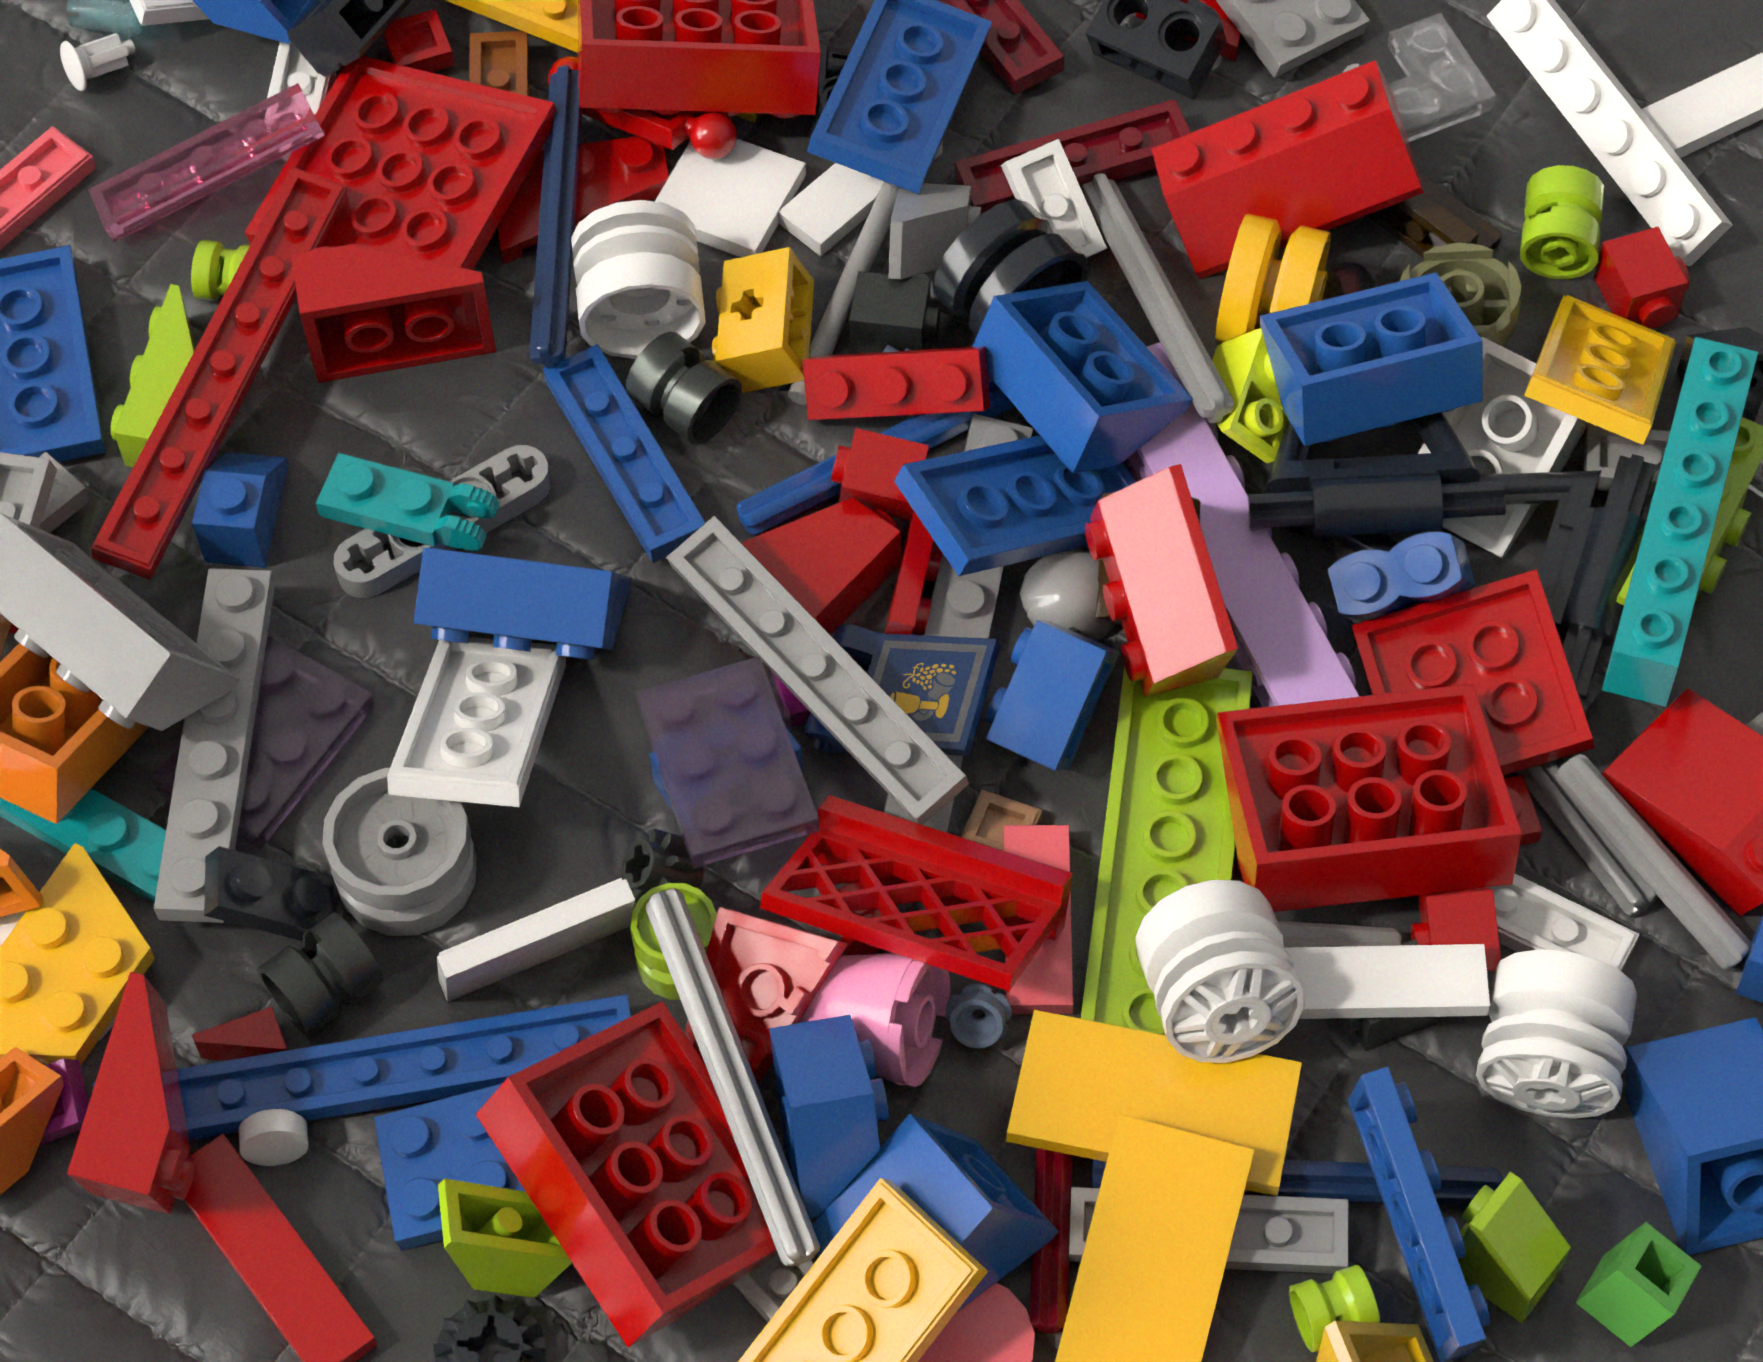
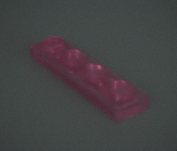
M299 83L88 189L105 230L113 242H116L315 141L325 134Z

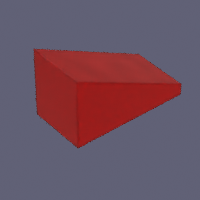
M273 1007L192 1034L201 1059L227 1061L287 1051Z

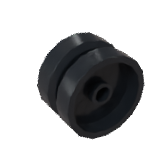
M1014 199L999 203L984 212L958 235L944 254L935 273L933 292L938 301L956 319L969 323L971 331L977 337L994 296L1087 281L1089 263L1085 255L1065 236L1053 233L1048 220L1030 203Z

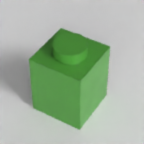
M1645 1222L1603 1255L1577 1299L1576 1304L1632 1347L1675 1315L1702 1266L1649 1223Z

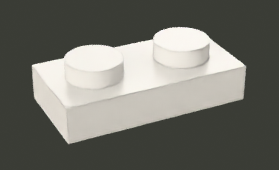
M1059 139L1006 161L1001 165L1015 199L1030 203L1048 220L1053 233L1065 236L1086 258L1107 249Z

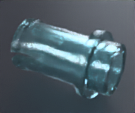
M68 0L67 12L79 13V16L69 15L67 17V21L72 28H87L113 34L117 33L120 40H128L131 36L136 37L143 30L144 26H141L129 0Z

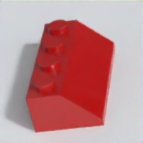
M1376 60L1151 149L1165 201L1199 279L1228 269L1239 228L1247 213L1277 220L1281 229L1280 248L1287 246L1290 235L1301 225L1326 231L1424 193L1395 95Z

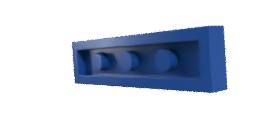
M596 344L559 361L556 367H544V378L548 388L651 562L655 563L666 558L701 528L705 521L600 347Z

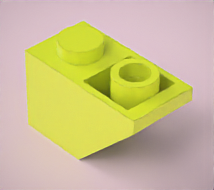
M1261 328L1220 343L1216 347L1212 362L1234 402L1233 411L1224 415L1222 421L1217 423V425L1228 437L1265 463H1270L1275 460L1288 417L1283 411Z

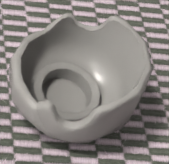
M1072 549L1043 556L1028 570L1024 577L1020 596L1023 609L1027 612V617L1033 626L1036 620L1052 621L1067 629L1075 627L1081 631V635L1088 638L1095 637L1100 640L1117 624L1096 618L1099 560L1095 561L1089 551Z

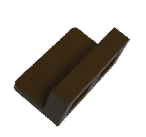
M1419 171L1418 174L1424 190L1423 194L1366 215L1422 258H1424V252L1434 247L1458 242L1483 245L1493 250L1500 244L1502 236L1501 231Z

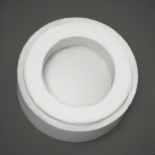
M285 1109L259 1111L247 1117L238 1129L240 1154L246 1161L262 1166L287 1164L301 1158L309 1147L307 1122L302 1116L293 1111Z

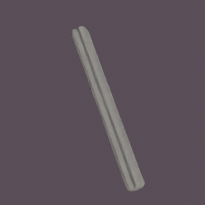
M1103 173L1095 174L1091 182L1083 185L1082 192L1098 226L1186 392L1193 398L1192 403L1199 416L1207 418L1209 423L1221 422L1224 415L1233 411L1234 402L1117 184L1114 180L1108 179Z
M678 889L658 892L650 897V901L646 904V911L780 1260L786 1266L805 1263L815 1258V1255L820 1250V1244L684 895Z

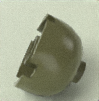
M1459 242L1437 246L1424 252V261L1416 265L1411 271L1410 264L1403 271L1400 281L1437 272L1480 338L1484 337L1503 347L1515 333L1522 303V285L1517 269L1509 260L1507 268L1503 262L1494 259V250L1483 245Z

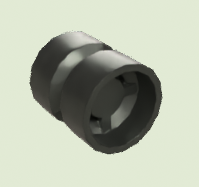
M668 331L656 337L638 355L626 380V392L654 415L664 410V421L670 428L691 444H702L715 436L730 420L738 407L742 395V384L739 379L715 361H704L703 353L677 332Z
M335 912L304 933V947L300 950L287 946L257 968L262 982L275 1002L293 1025L307 1037L339 1015V1002L344 999L354 1004L385 980L380 966L368 947L348 922Z

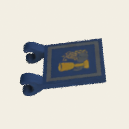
M841 624L836 628L833 639L860 667L870 664L867 674L945 755L969 756L1000 649L997 639L886 634L850 624ZM811 713L807 719L804 733L809 738L815 737L813 743L815 750L821 754L829 755L846 751L837 739Z

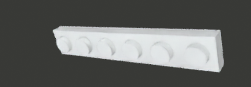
M1501 0L1487 15V18L1650 227L1660 228L1674 257L1679 256L1683 259L1685 265L1692 266L1733 224L1555 0Z

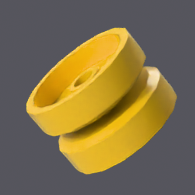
M1247 213L1239 228L1226 274L1217 318L1216 344L1261 328V315L1322 301L1327 281V271L1325 269L1329 254L1331 232L1301 225L1290 235L1283 259L1278 260L1281 242V229L1278 221Z

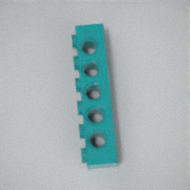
M1695 337L1602 691L1664 707L1667 706L1678 670L1755 367L1757 351Z

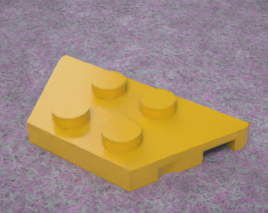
M74 843L39 892L43 896L41 907L27 910L0 947V1059L14 1047H17L37 1061L44 1062L47 1065L62 1058L79 1060L81 1066L116 1016L130 972L144 975L155 959L150 946L85 849Z

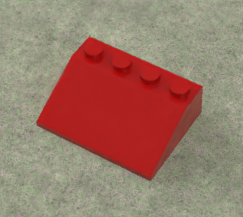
M578 0L579 108H593L604 113H615L623 109L653 110L664 115H673L681 111H704L722 113L727 117L740 113H768L778 118H793L799 114L816 115L821 51L813 0Z
M1474 684L1217 712L1216 722L1242 879L1245 884L1260 890L1271 904L1273 912L1513 884L1522 833Z
M663 1001L509 1076L475 1114L628 1348L686 1315L778 1254L707 1067Z

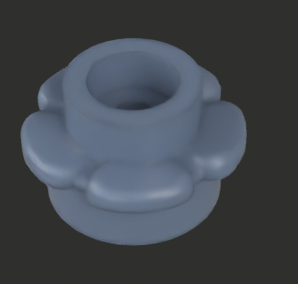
M981 983L969 984L963 987L961 994H954L950 997L946 1006V1018L950 1021L952 1034L963 1045L971 1048H985L1002 1039L1008 1031V1024L1006 1022L1012 1016L1011 1005L1003 994L993 993L990 986ZM976 1009L983 1010L985 1017L976 1018L973 1015V1011Z

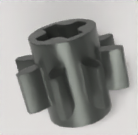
M653 828L649 834V841L638 840L629 847L622 863V878L627 880L630 888L635 889L632 894L636 904L650 889L666 883H685L700 889L704 877V867L701 859L697 855L691 854L695 845L693 839Z

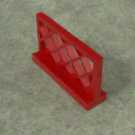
M828 795L818 807L815 829L762 891L760 909L1010 991L1045 940L1048 938L1055 941L1064 929L1073 873ZM860 881L864 889L839 893L834 885ZM817 888L821 896L804 898L789 892ZM921 901L926 909L900 913L896 905ZM878 908L882 916L865 918L853 914L852 911ZM982 921L988 930L963 934L958 925ZM939 928L944 937L928 939L916 935L914 932ZM1002 949L1008 959L1005 963H1001L977 955L976 952Z

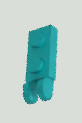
M338 453L316 501L318 514L322 515L323 518L434 547L439 543L458 549L463 548L466 551L471 550L472 552L482 549L487 535L484 533L485 530L480 525H476L475 522L449 515L450 512L470 517L476 516L479 519L484 518L487 520L496 516L500 506L498 498L488 492V490L476 488L465 483L455 486L453 482Z

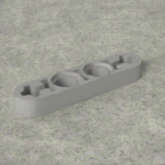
M515 445L450 480L449 482L455 483V486L462 483L473 485L476 488L488 490V492L496 497L492 483H495L497 492L503 491L504 497L498 499L500 506L496 516L492 519H479L476 516L464 517L455 512H450L449 515L475 522L476 525H480L485 530L484 533H488L539 504L546 498L551 489L549 465L545 455L535 447ZM521 470L525 475L532 474L533 479L524 483L519 477L512 479V473ZM364 529L349 537L338 546L334 553L333 564L341 589L348 595L356 598H371L420 572L423 547L456 551L458 548L437 543L436 547L426 544L419 547H410L404 545L400 541V537ZM390 543L395 557L394 560L390 559L388 550L384 551L382 545ZM363 560L367 565L373 564L374 569L364 574L361 569H354L353 564L356 561Z

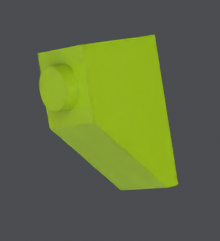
M445 1178L438 1184L444 1249L474 1290L535 1298L572 1263L526 1191Z

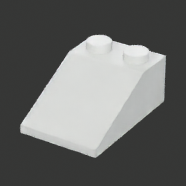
M1481 337L1483 341V401L1442 413L1480 474L1561 472L1589 422L1524 396L1536 363ZM1425 443L1418 454L1430 453ZM1539 504L1506 505L1505 515L1443 518L1442 527L1504 559Z

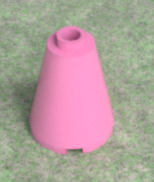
M895 953L840 956L798 1023L850 1014L858 1041L870 1039L877 1075L897 1085L920 1086L931 1073L942 1046L943 1039L931 1036L936 1016L946 1017V1006L950 999L949 972Z

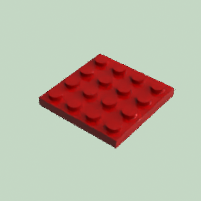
M361 56L346 66L344 65L244 233L251 244L292 166L347 186V200L323 246L337 247L354 244L473 270L553 128L554 113L556 111L555 104L551 101Z

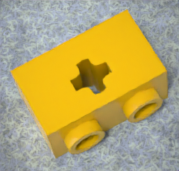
M790 247L724 261L722 287H719L716 292L719 324L718 336L714 337L712 341V355L716 363L739 379L742 384V393L804 381L802 359L809 357L814 279Z

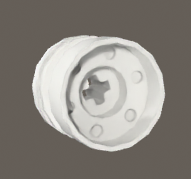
M646 200L617 202L593 211L578 223L571 237L575 279L578 285L576 288L578 318L581 336L591 347L598 344L601 351L610 356L636 359L651 341L668 331L677 332L689 342L698 337L706 321L701 276L699 275L700 267L695 224L683 211L666 203Z
M1209 880L1185 886L1161 899L1143 918L1135 937L1137 955L1148 987L1154 993L1158 1015L1162 1018L1166 1038L1179 1054L1199 1062H1232L1252 1057L1277 1044L1296 1026L1305 1007L1303 985L1299 975L1294 970L1291 955L1284 948L1283 935L1271 904L1259 889L1240 881Z
M1538 949L1517 952L1500 960L1494 972L1488 1014L1492 1023L1488 1024L1483 1034L1481 1045L1484 1050L1478 1060L1476 1071L1480 1086L1495 1099L1519 1110L1548 1117L1572 1119L1594 1117L1613 1110L1621 1099L1623 1086L1621 1074L1626 1068L1627 1061L1623 1045L1631 1034L1637 999L1633 981L1616 967L1596 958L1569 951Z

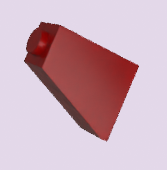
M853 497L741 542L830 636L839 625L843 624L900 566L901 531L896 523L882 510L876 508L870 510Z

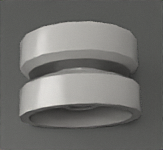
M382 768L358 777L336 796L324 818L322 845L344 909L363 927L388 936L419 935L443 926L464 908L476 884L477 856L470 837L471 831L468 819L461 802L388 795L387 775L390 768Z

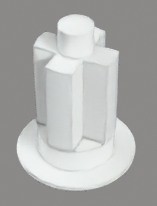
M117 33L79 45L76 48L68 41H64L60 47L61 60L66 75L72 85L79 91L86 89L87 79H92L128 66L126 56L135 53V45L132 40L128 39L121 42Z

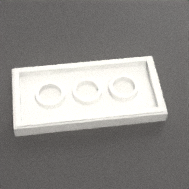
M469 637V644L439 640L387 775L388 795L520 807L565 670L566 656L555 655L556 645L532 643L531 652L493 647L494 639Z

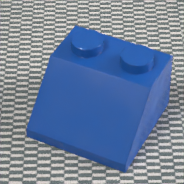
M850 1014L769 1028L783 1141L791 1172L809 1219L818 1218L878 1153L880 1145L877 1122L889 1119L885 1088L882 1078L877 1079L870 1039L858 1041Z

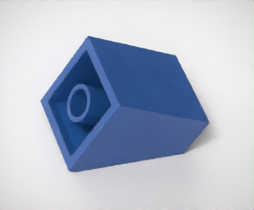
M1756 1017L1626 1047V1099L1682 1250L1687 1255H1692L1763 1238V1029Z
M912 1114L905 1118L883 1143L878 1153L812 1224L820 1244V1250L817 1253L819 1257L880 1178L892 1180L988 1271L958 1311L1049 1243L1059 1232L977 1139Z

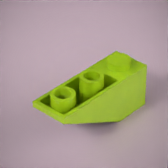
M170 284L162 307L156 306L149 322L150 339L144 355H137L131 367V389L124 405L119 404L113 413L111 437L117 441L124 464L127 467H134L196 349L190 320L178 285Z

